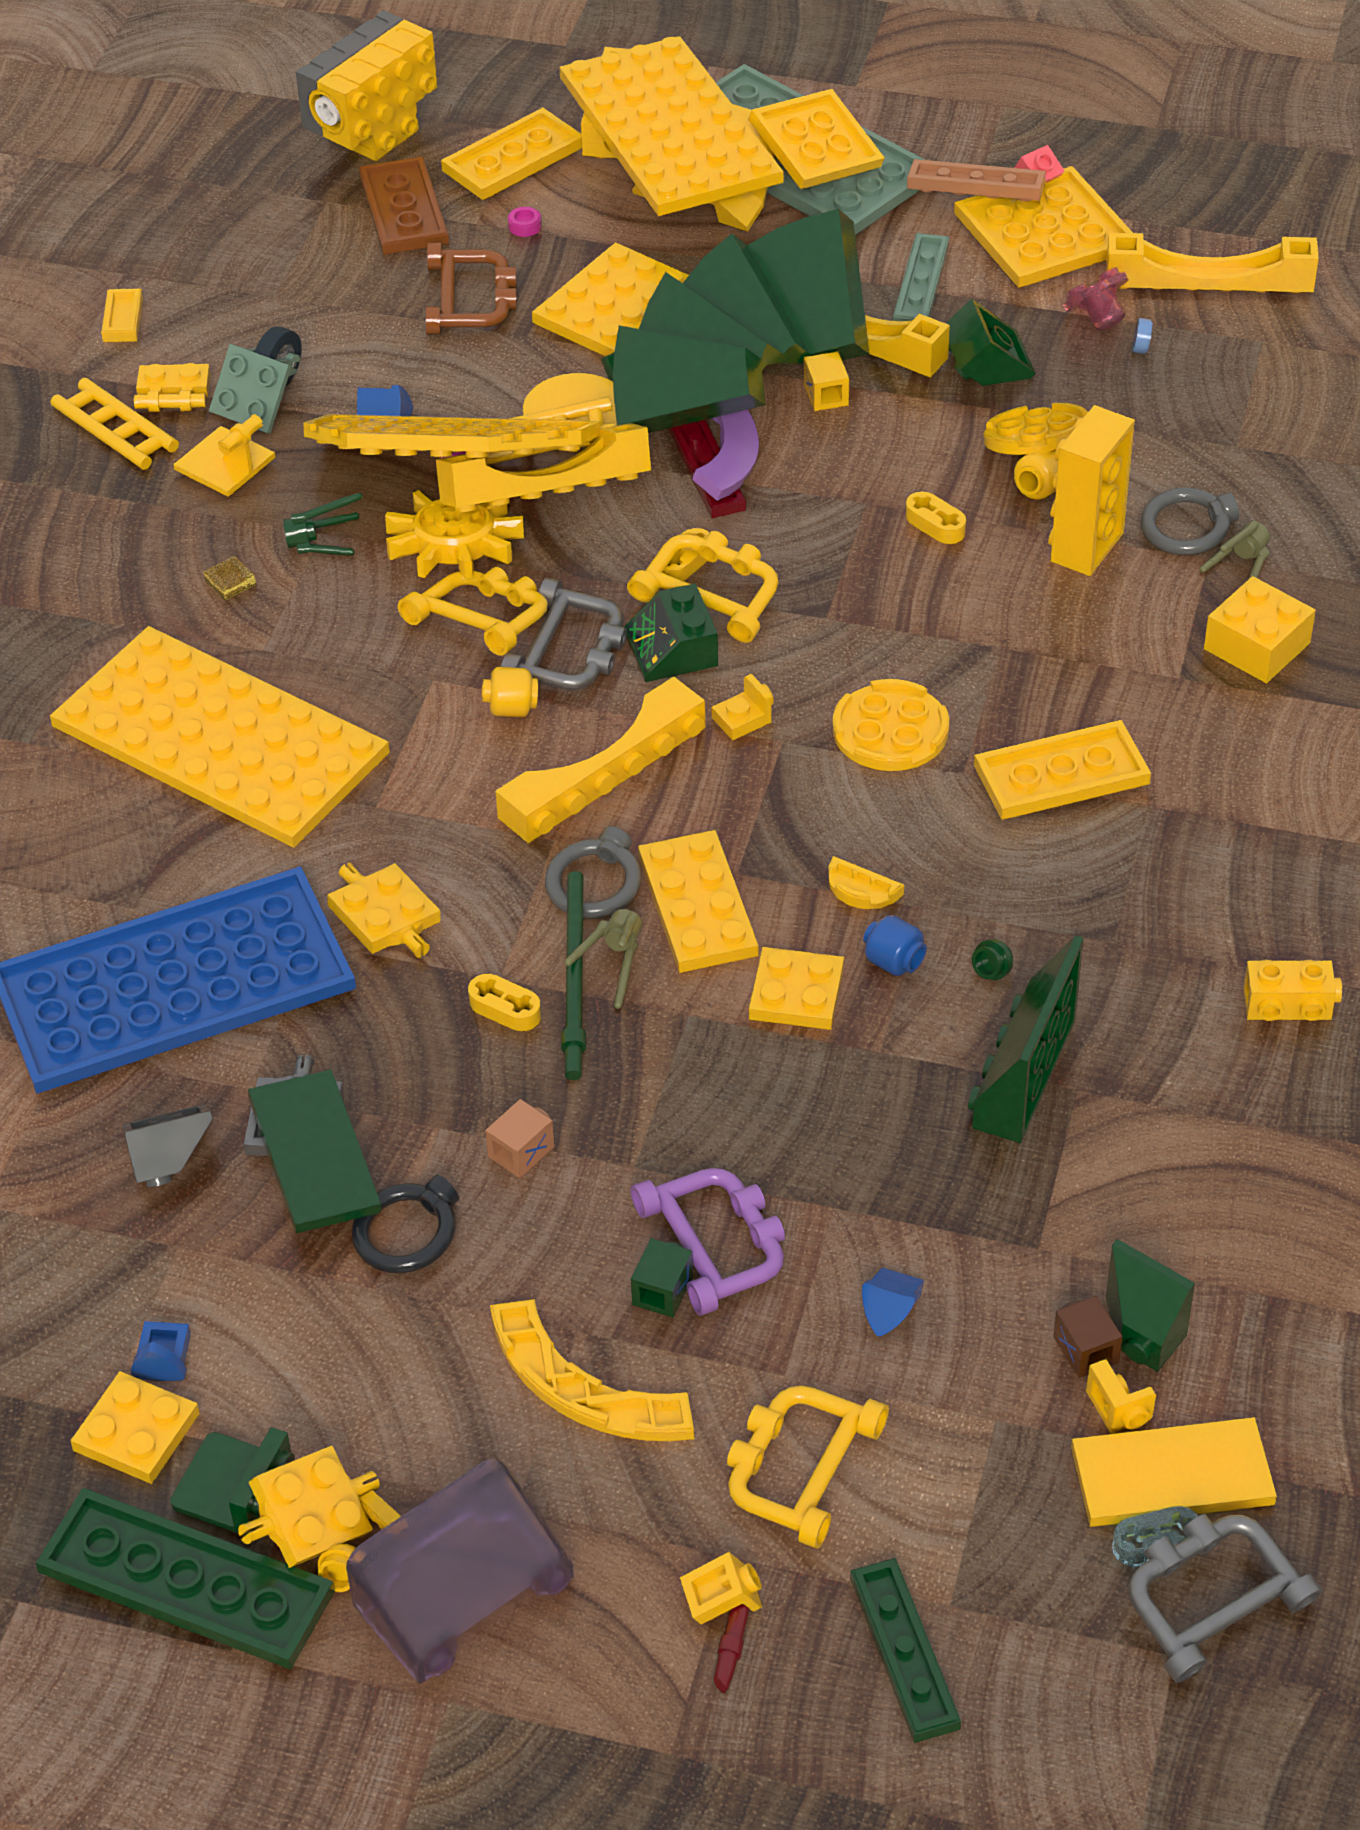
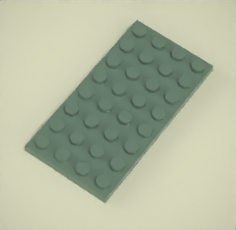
M745 64L715 82L732 104L751 110L804 96ZM861 126L885 157L880 168L800 189L775 156L774 160L783 170L784 183L768 187L767 193L808 216L840 209L854 221L856 235L920 191L917 189H907V176L914 159H925Z

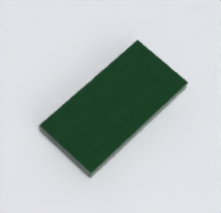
M332 1070L248 1089V1098L296 1234L381 1213V1202Z

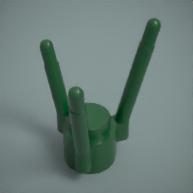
M362 493L343 497L306 512L291 514V518L283 519L288 548L297 547L298 554L313 552L353 555L355 551L352 548L310 544V541L317 540V528L357 520L359 518L357 512L315 521L313 518L362 499Z

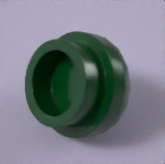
M987 939L976 947L972 955V966L980 977L999 980L1007 976L1012 970L1013 954L1011 949L1002 941Z

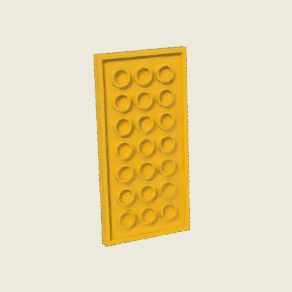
M680 36L667 37L662 41L647 45H636L631 49L615 53L608 52L600 57L577 60L571 64L559 67L560 79L658 216L784 183L783 170Z
M150 626L145 628L50 715L52 727L292 848H295L390 753L389 741Z

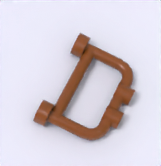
M427 243L428 270H441L440 306H426V334H440V327L495 326L507 318L509 309H516V267H509L507 259L501 253L485 249H442L441 243ZM455 263H488L495 266V310L493 312L454 313Z

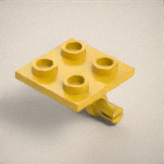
M252 414L245 422L235 424L230 430L222 426L218 427L173 465L174 470L229 497L276 457L275 452L251 441V435L263 427L261 418L256 414Z

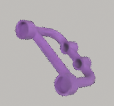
M709 1168L655 1187L650 1180L631 1186L632 1201L639 1216L644 1219L662 1211L681 1245L685 1249L692 1250L693 1265L701 1278L687 1283V1293L697 1315L702 1316L717 1310L719 1299L765 1283L775 1277L781 1270L784 1254L779 1242L785 1240L784 1229L777 1216L767 1219L763 1218L759 1210L765 1208V1199L757 1184L744 1187L735 1174L725 1169ZM711 1185L721 1186L728 1192L736 1215L743 1217L749 1227L753 1243L758 1249H762L766 1255V1260L763 1264L724 1279L720 1276L675 1200L679 1196Z

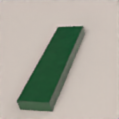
M892 1558L851 1570L850 1579L913 1742L917 1743L961 1730V1719L897 1559Z

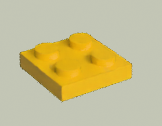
M762 947L749 1006V1020L832 1030L844 970V957Z
M119 1371L71 1439L73 1451L152 1484L200 1414L198 1403Z

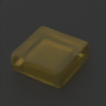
M235 556L203 571L205 582L224 600L256 585L255 575Z

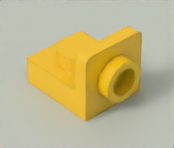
M752 674L744 677V692L711 707L712 719L733 741L772 722L771 705L774 703L773 695L767 685L761 684Z
M1107 1359L1090 1365L1086 1392L1111 1434L1126 1428L1129 1430L1137 1429L1153 1417L1156 1394L1152 1387L1129 1394L1126 1381L1122 1375L1114 1373Z
M730 1552L680 1577L692 1617L701 1625L741 1604H744L753 1612L762 1608L757 1592L762 1589V1584L756 1570L750 1563H742Z

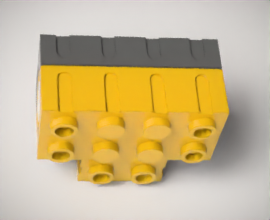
M383 10L375 18L368 20L355 29L352 34L345 36L335 43L328 51L325 50L315 57L308 65L296 71L302 127L374 161L386 155L419 130L418 119L416 118V103L424 98L427 93H431L437 88L433 32Z

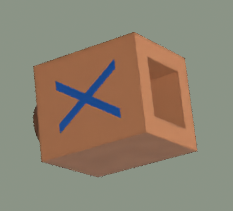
M521 1099L485 1130L488 1157L518 1178L525 1175L555 1147L553 1121L550 1116L541 1108H533Z

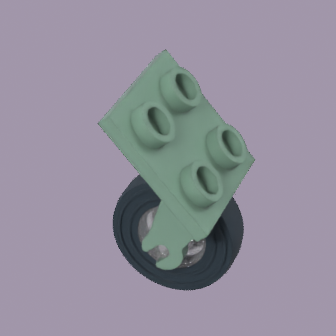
M275 326L262 336L257 347L244 349L229 344L209 412L239 423L245 422L252 414H256L263 422V427L258 430L271 434L284 389L295 376L300 363L302 345L299 335L290 329Z

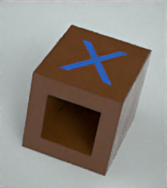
M1097 1295L1083 1301L1075 1300L1069 1302L1056 1311L1053 1337L1078 1378L1088 1375L1090 1365L1107 1359L1110 1366L1119 1363L1122 1335Z

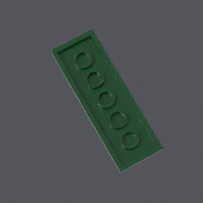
M86 1488L81 1489L36 1561L37 1570L40 1574L290 1670L335 1592L334 1583L331 1580L296 1567L289 1568L286 1563Z

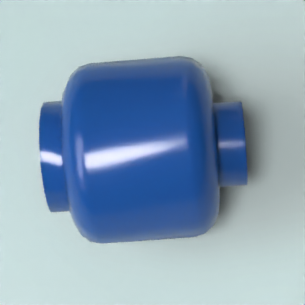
M895 915L886 916L879 922H872L863 937V941L866 943L865 954L867 960L894 976H900L906 972H914L921 965L926 955L927 945L924 944L923 932Z

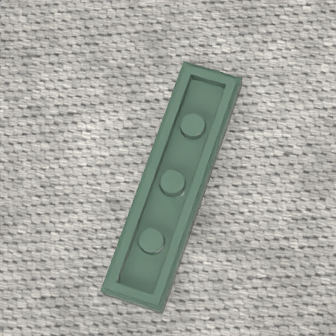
M916 233L894 310L893 321H912L918 314L927 317L931 316L949 249L948 236Z

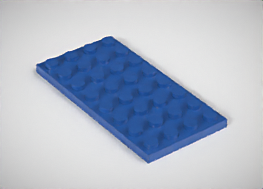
M301 866L0 962V1001L36 1094L356 989L355 977Z

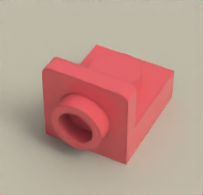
M1048 145L1021 156L1014 167L1046 171V183L1060 177L1064 173L1063 167Z

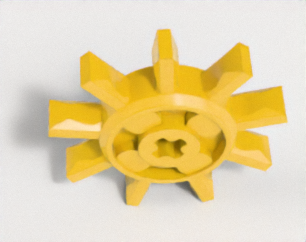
M418 490L413 492V504L416 515L387 512L385 515L386 533L396 535L386 538L388 558L394 560L419 553L420 555L416 558L418 577L425 578L439 563L459 565V570L465 580L473 579V561L485 555L509 564L512 561L511 542L506 540L524 539L523 516L503 517L508 514L507 504L491 506L488 505V502L476 504V510L456 512L454 507L440 503V499L432 502Z

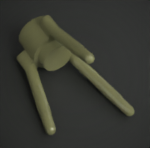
M1256 520L1248 522L1235 536L1220 547L1219 552L1200 567V571L1202 573L1206 572L1234 551L1243 559L1256 558L1248 580L1252 576L1258 578L1263 562L1270 554V551L1265 547L1270 541L1268 529Z
M628 909L615 911L609 921L601 920L596 930L564 961L566 966H571L601 937H605L606 944L612 950L624 951L614 1001L616 1009H620L623 1004L633 955L638 947L636 939L642 929L641 918L637 913Z

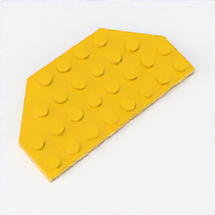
M327 414L303 422L304 437L314 439L317 443L338 445L339 449L360 448V454L377 455L382 454V450L395 449V455L412 456L417 455V451L430 450V456L448 457L452 456V452L465 451V457L483 458L488 457V453L512 450L513 454H532L536 449L557 446L558 450H579L580 446L590 445V440L600 436L601 421Z

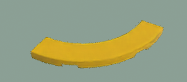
M535 1299L490 1305L494 1331L501 1350L510 1366L536 1396L557 1412L587 1427L624 1438L645 1441L694 1440V1427L687 1392L664 1394L629 1389L626 1392H622L602 1385V1380L586 1373L572 1362L568 1363L554 1348V1343L549 1338L539 1318Z

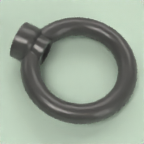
M1174 488L1158 494L1149 501L1141 516V527L1147 540L1158 549L1175 555H1195L1214 548L1225 538L1230 523L1239 519V509L1231 492L1216 497L1207 491L1197 488ZM1191 502L1208 508L1210 519L1215 525L1207 535L1201 538L1176 540L1165 536L1159 531L1156 526V517L1163 508L1171 504Z
M608 826L604 828L599 839L578 841L562 849L552 859L546 871L545 887L551 901L560 910L567 913V893L561 885V877L564 870L571 862L578 858L597 855L601 860L610 864H615L618 861L625 871V882L614 896L606 900L583 902V918L606 917L626 907L636 896L641 884L639 863L636 857L629 851L632 845L630 836L617 827Z

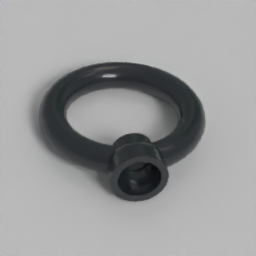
M440 1175L433 1176L426 1185L403 1183L377 1192L381 1202V1210L396 1202L411 1200L419 1201L430 1214L437 1215L438 1229L432 1241L423 1249L408 1255H388L374 1247L370 1240L369 1229L377 1214L357 1218L353 1221V1245L364 1262L383 1272H413L436 1261L450 1246L456 1228V1217L452 1206L459 1201V1195L455 1188Z

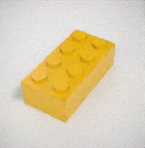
M1094 405L1084 418L1080 417L1077 420L1067 439L1063 438L1059 442L1055 452V459L1058 460V471L1053 480L1056 497L1050 513L1051 517L1054 518V523L1048 540L1049 545L1052 546L1051 562L1091 576L1124 534L1135 419Z

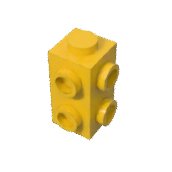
M1247 961L1243 986L1247 1020L1316 1021L1332 1019L1334 1003H1340L1342 999L1341 978H1334L1332 961Z

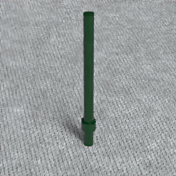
M578 871L570 872L567 875L566 958L583 942L584 875ZM583 955L571 966H566L565 1029L561 1032V1050L565 1053V1077L569 1080H578L582 1077V1053L586 1050V1032L582 1029Z

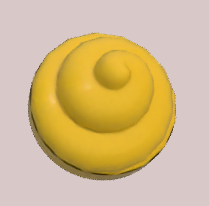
M349 1544L332 1545L318 1559V1576L333 1581L335 1592H345L357 1586L361 1582L366 1570L363 1557L354 1546Z

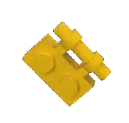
M209 364L139 365L136 386L137 395H134L135 409L161 412V408H180L182 412L192 411L193 408L206 407V397H208L211 377Z

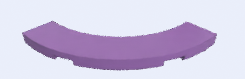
M748 410L713 418L721 428L719 433L721 441L720 452L712 461L696 469L692 480L717 501L739 489L755 464L759 439L754 420Z

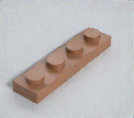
M919 159L913 160L907 176V189H917L922 192H950L954 195H983L987 198H1015L1020 201H1040L1046 183V171Z

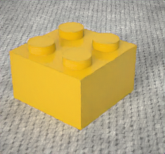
M1252 576L1208 615L1204 650L1267 684L1311 643L1316 609Z

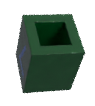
M651 1238L631 1277L632 1305L674 1318L687 1291V1283L693 1279L692 1250L685 1249L674 1242H663Z

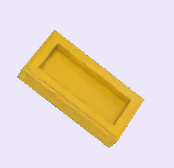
M142 289L107 290L101 331L103 342H134L138 340L143 303Z

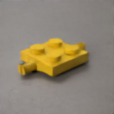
M347 863V866L344 864L339 870V875L349 885L327 894V906L372 954L389 946L406 944L417 958L421 957V953L425 956L430 949V945L419 934L424 929L440 922V909L396 864H392L368 876H363L352 863Z
M333 1446L267 1471L248 1482L259 1504L260 1518L246 1524H241L238 1529L239 1536L248 1533L241 1540L245 1544H250L252 1541L269 1535L279 1546L288 1567H294L321 1555L332 1545L347 1544L367 1535L373 1530L360 1504L359 1496L372 1490H378L380 1486L379 1479L370 1482L377 1476L373 1471L350 1479L345 1473Z

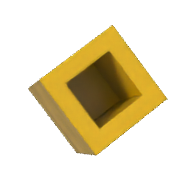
M832 352L804 357V387L814 411L849 406V377L839 353Z

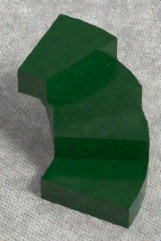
M840 209L805 217L776 228L749 245L731 233L704 256L683 283L665 272L647 304L639 329L620 325L618 327L613 360V393L617 426L632 423L647 427L648 433L765 406L762 370L766 365L780 363L804 364V357L838 352L842 361L870 354L854 221Z

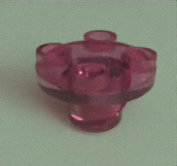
M1117 267L1098 276L1097 284L1088 288L1086 283L1067 292V301L1063 304L1066 312H1072L1080 308L1086 310L1095 328L1100 331L1110 329L1119 324L1126 314L1116 295V290L1128 282L1129 278L1126 272L1120 273Z

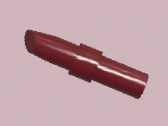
M743 1604L730 1610L725 1633L721 1636L717 1651L719 1657L713 1679L716 1687L722 1693H725L729 1688L736 1663L740 1660L744 1645L743 1636L750 1609Z

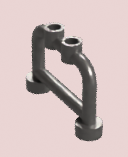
M545 577L539 593L546 598L548 602L547 608L550 610L525 659L523 655L507 652L501 667L526 668L530 671L532 678H537L538 683L566 690L583 689L591 685L599 673L611 674L615 654L611 653L610 650L611 648L622 650L627 637V628L622 627L624 618L622 611L612 601L562 589L561 580ZM568 605L602 613L609 618L607 623H603L595 648H591L589 651L585 669L576 675L538 667Z
M1206 1514L1196 1517L1182 1530L1187 1537L1186 1539L1173 1545L1166 1536L1151 1544L1144 1552L1148 1561L1143 1563L1133 1573L1129 1582V1598L1139 1616L1170 1659L1164 1664V1667L1175 1683L1188 1679L1207 1663L1208 1660L1198 1648V1644L1279 1595L1290 1612L1295 1613L1312 1603L1323 1591L1311 1574L1300 1577L1268 1532L1256 1520L1244 1515H1229L1213 1523ZM1241 1534L1247 1537L1275 1575L1176 1634L1150 1598L1148 1593L1149 1584L1160 1576L1163 1578L1172 1574L1184 1562L1197 1554L1202 1555L1209 1552L1229 1535Z

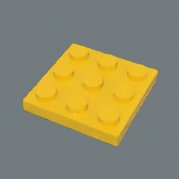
M833 89L752 109L748 118L800 189L880 168L885 159Z

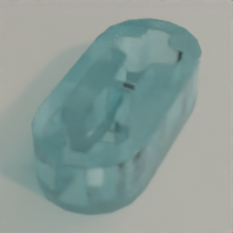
M1174 1506L1120 1521L1114 1531L1113 1554L1124 1565L1132 1567L1141 1566L1148 1561L1144 1554L1145 1550L1157 1540L1167 1536L1172 1544L1176 1545L1186 1539V1536L1180 1537L1177 1531H1171L1172 1525H1178L1182 1531L1198 1515L1189 1508ZM1134 1536L1137 1542H1143L1142 1547L1135 1548L1132 1542H1126L1127 1537Z

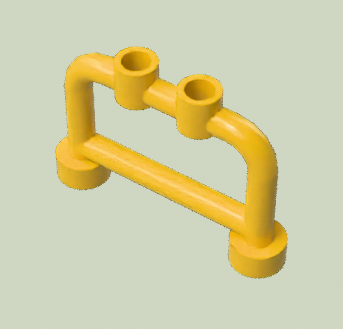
M711 531L706 538L693 534H679L670 538L662 546L645 571L638 570L633 574L627 583V589L635 599L641 602H649L660 588L667 590L690 585L662 573L676 552L681 549L695 550L708 562L720 560L730 564L741 575L748 576L752 573L760 576L764 583L748 607L697 587L706 607L731 617L727 623L729 634L740 642L749 643L760 630V623L757 619L776 593L779 581L775 570L770 565L760 561L761 553L755 546L744 544L739 551H735L727 547L728 540L722 533Z
M494 567L485 574L473 571V579L465 580L460 571L454 572L444 577L422 594L411 592L398 602V611L401 617L410 625H418L429 617L430 612L484 630V641L487 647L494 654L502 656L516 646L517 635L546 613L548 602L541 593L537 592L536 584L529 577L524 576L515 583L508 582V576L504 570ZM472 585L478 587L480 592L487 597L499 594L507 597L508 601L516 607H520L524 603L531 605V607L508 623L441 600V598L459 586Z
M802 1385L789 1387L779 1392L768 1408L756 1404L750 1413L747 1423V1430L754 1432L748 1443L738 1439L735 1440L728 1454L727 1465L734 1468L728 1483L731 1498L738 1507L751 1514L798 1531V1541L800 1543L819 1549L828 1534L831 1524V1513L818 1509L816 1506L856 1432L877 1440L886 1425L889 1406L873 1399H869L862 1406L819 1389ZM796 1404H806L843 1419L794 1509L751 1493L747 1489V1483L751 1475H756L764 1458V1452L771 1439L775 1440L779 1435L788 1409Z

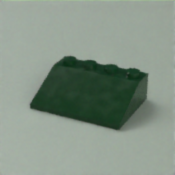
M1075 935L1030 979L1024 994H1016L1010 1011L1012 1020L1009 1025L1003 1023L997 1037L996 1047L998 1050L996 1055H988L982 1072L984 1081L981 1086L975 1085L970 1094L968 1109L973 1111L972 1129L1022 1143L1076 1021L1083 937Z

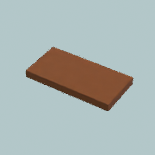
M422 156L359 167L360 180L383 255L427 248V243L449 244L445 222Z

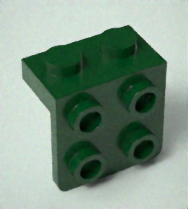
M270 1427L260 1447L217 1432L208 1434L170 1498L172 1509L178 1513L239 1534L238 1529L241 1524H246L260 1518L259 1504L248 1482L260 1474L290 1463L295 1459L294 1454L291 1452L288 1432Z

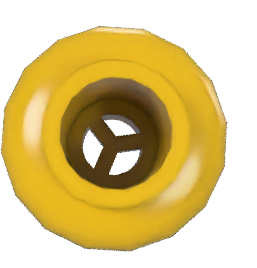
M1055 450L1026 454L1017 462L1014 468V480L1017 488L1026 497L1040 500L1056 492V489L1053 488V480L1058 471V460L1055 459Z
M496 667L493 669L490 679H483L482 702L489 703L490 712L494 716L526 717L530 709H536L538 679L532 678L528 669Z

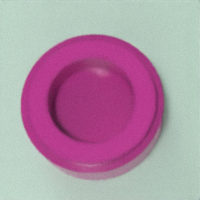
M518 207L508 215V229L516 236L529 237L541 230V214L532 207Z

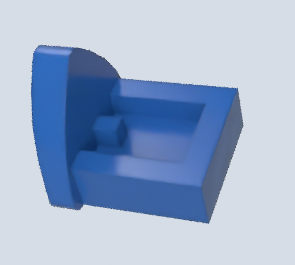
M392 385L391 389L358 387L357 415L411 416L413 404L409 394L402 386Z
M881 1268L871 1280H867L862 1285L865 1315L876 1336L881 1337L890 1332L907 1317L916 1301L921 1297L924 1280Z
M144 1321L137 1354L134 1356L131 1375L139 1379L152 1381L184 1380L187 1371L184 1363L191 1336L189 1324Z

